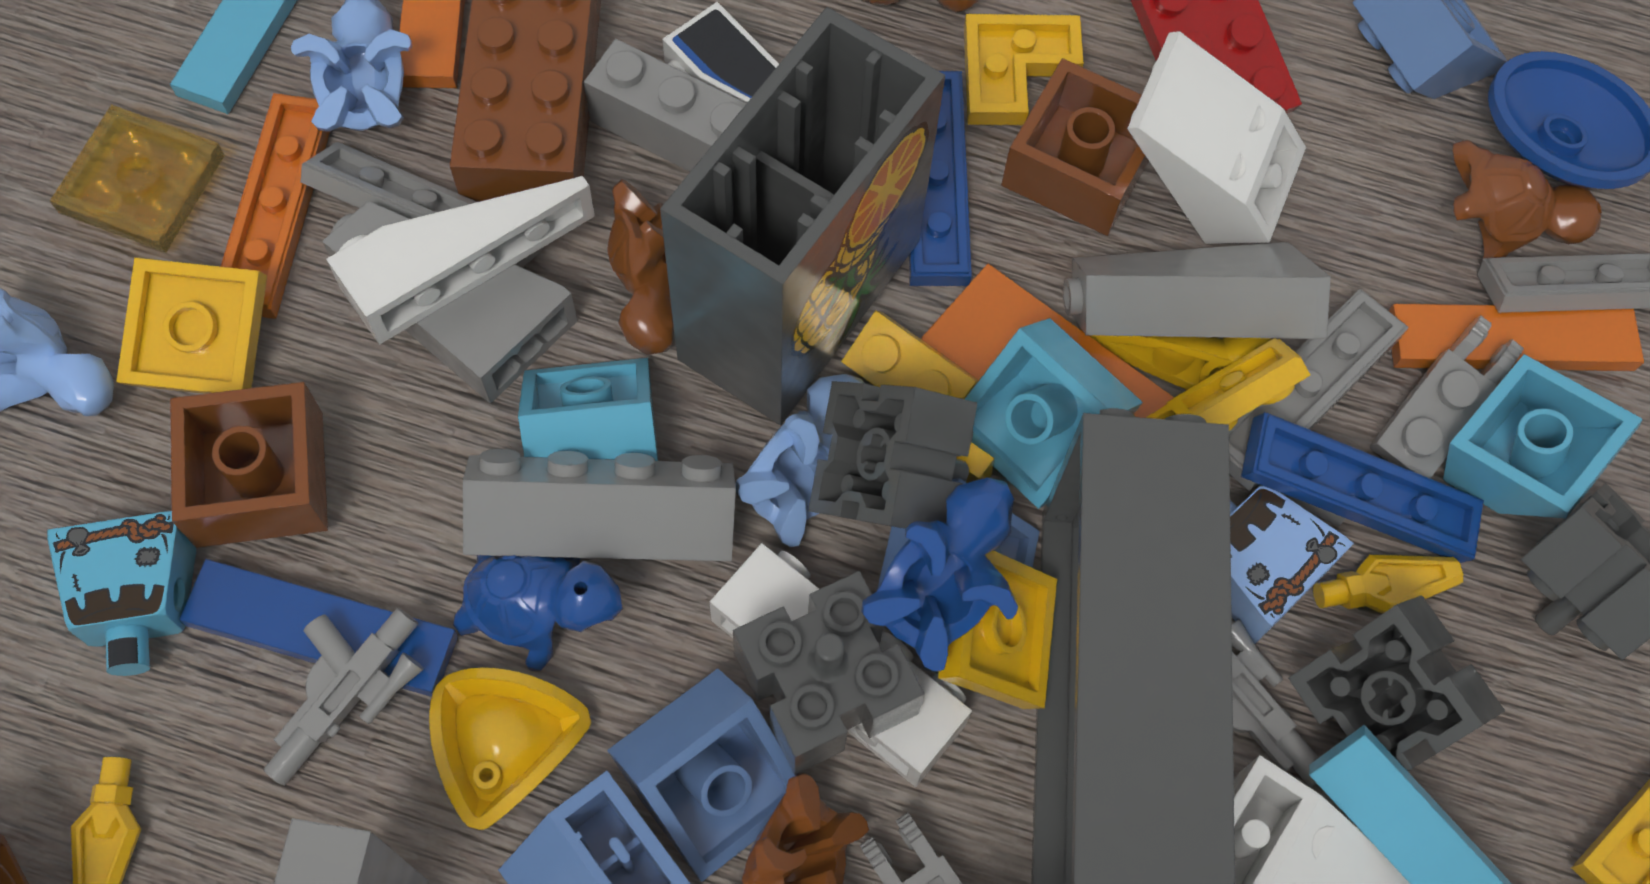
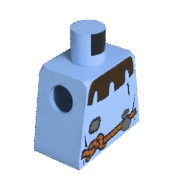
M1260 485L1240 506L1235 505L1230 500L1232 618L1235 622L1239 619L1241 620L1253 643L1256 644L1335 565L1354 543L1280 492Z

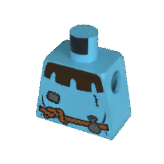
M172 511L48 529L47 539L64 620L68 630L88 646L99 647L106 645V672L108 674L131 676L147 672L150 669L149 638L179 634L186 627L179 618L191 593L197 548L172 522Z

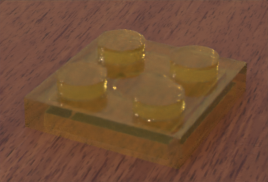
M111 104L50 199V202L59 214L167 253L225 155L217 142Z

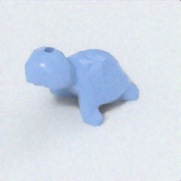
M345 0L340 10L331 18L332 35L337 41H330L307 34L293 40L291 45V51L295 56L310 57V81L313 94L319 105L311 122L319 131H332L339 127L363 131L378 125L387 128L399 126L404 119L398 107L404 78L401 51H410L412 40L409 35L394 30L393 17L379 0Z
M0 288V412L10 406L38 398L46 393H49L65 411L81 413L84 416H97L105 410L113 399L114 382L103 360L91 354H67V347L59 326L44 309L11 297L5 290Z
M848 374L820 377L807 389L808 412L799 411L796 414L790 415L785 420V423L773 434L770 441L765 444L746 474L735 482L736 494L743 502L752 504L759 515L772 523L778 538L789 547L799 546L805 531L806 520L819 514L810 512L808 509L817 460H828L832 435L823 433L832 381L864 383L860 378Z

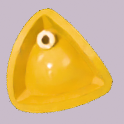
M470 668L446 675L433 691L429 710L431 745L445 791L461 820L468 827L478 830H484L492 826L535 789L569 754L591 725L588 708L563 689L528 674L499 668Z

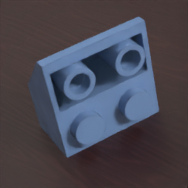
M605 771L551 811L498 870L507 884H690L608 771Z

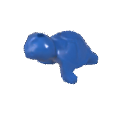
M984 478L958 485L946 498V523L937 520L931 522L915 521L909 524L905 529V536L909 540L894 557L877 592L862 602L861 612L870 624L886 626L896 638L915 648L924 667L932 671L945 669L948 646L977 625L992 605L998 606L1006 619L1013 618L1017 613L1018 604L1008 582L986 557L987 553L997 549L1011 534L1014 498L1005 481Z
M477 555V563L464 581L463 602L454 616L453 626L461 636L481 631L491 639L505 645L524 647L530 650L525 664L531 671H540L553 657V627L555 622L563 629L582 633L595 624L603 621H612L623 610L621 593L618 585L601 565L587 561L580 563V558Z

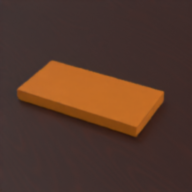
M987 264L921 337V340L980 380L1019 328L1050 318L1143 402L1134 413L1135 417L1146 418L1167 405L1166 402L1174 398L990 264Z

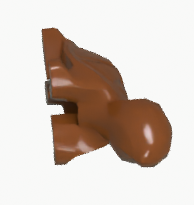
M1470 140L1453 144L1455 164L1467 189H1469L1467 192L1455 197L1453 203L1454 214L1457 221L1481 218L1478 223L1483 236V259L1506 257L1509 253L1536 240L1543 232L1547 233L1557 242L1569 245L1581 243L1592 237L1599 230L1602 216L1601 206L1588 188L1569 184L1552 187L1544 177L1543 172L1528 160L1493 154L1487 149L1478 147Z
M622 179L614 185L612 190L615 202V220L612 224L607 252L613 271L625 288L633 295L629 303L621 311L618 323L626 341L642 353L651 355L667 352L673 345L674 325L660 212L663 204L658 203L652 207L635 187Z
M804 773L797 774L788 780L786 793L778 803L769 821L757 836L756 842L752 845L742 876L743 884H843L846 868L845 850L848 844L861 839L869 831L868 823L860 813H837L820 800L819 787L813 777Z

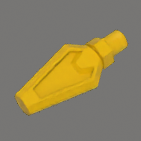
M1368 555L1355 572L1337 573L1335 580L1315 583L1313 595L1319 608L1341 605L1347 609L1367 606L1383 614L1399 603L1421 595L1424 599H1428L1462 584L1463 571L1460 562L1454 557Z
M103 757L99 784L92 786L91 805L71 825L73 884H122L142 830L129 808L133 787H128L131 759Z

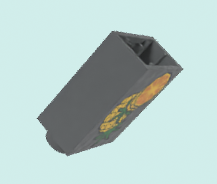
M826 7L660 208L678 361L780 426L783 424L807 392V389L813 384L919 242L945 74L831 8Z

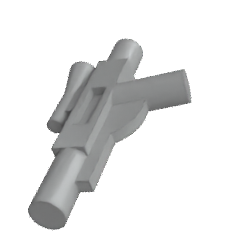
M397 607L375 634L371 633L356 653L326 614L317 617L304 628V633L322 656L313 665L307 676V700L273 739L281 748L263 769L271 779L285 786L321 742H325L329 737L336 735L340 730L339 724L360 699L368 706L359 717L366 723L371 724L395 693L424 670L415 659L403 652L391 675L389 676L384 672L386 667L400 652L398 648L417 627L418 622Z
M1239 619L1232 624V646L1241 652L1236 656L1232 651L1233 731L1250 733L1279 768L1286 772L1292 767L1311 788L1316 782L1309 775V765L1319 757L1294 729L1297 725L1292 721L1289 713L1284 708H1281L1259 683L1265 677L1274 688L1283 678L1256 648Z

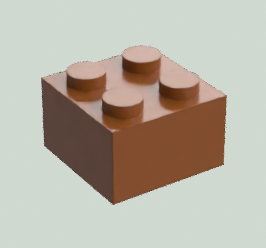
M1062 58L1009 148L1001 186L1108 236L1149 162L1127 129L1142 94Z
M305 382L170 398L172 522L196 548L328 531L323 413Z

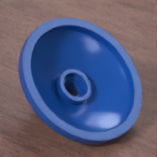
M1540 51L1524 53L1508 60L1493 78L1488 91V102L1491 115L1499 133L1508 146L1521 159L1532 162L1543 174L1560 182L1588 189L1623 188L1641 181L1649 174L1650 108L1629 85L1611 72L1575 56Z

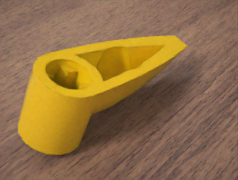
M1088 335L1124 362L1186 390L1272 340L1271 338Z

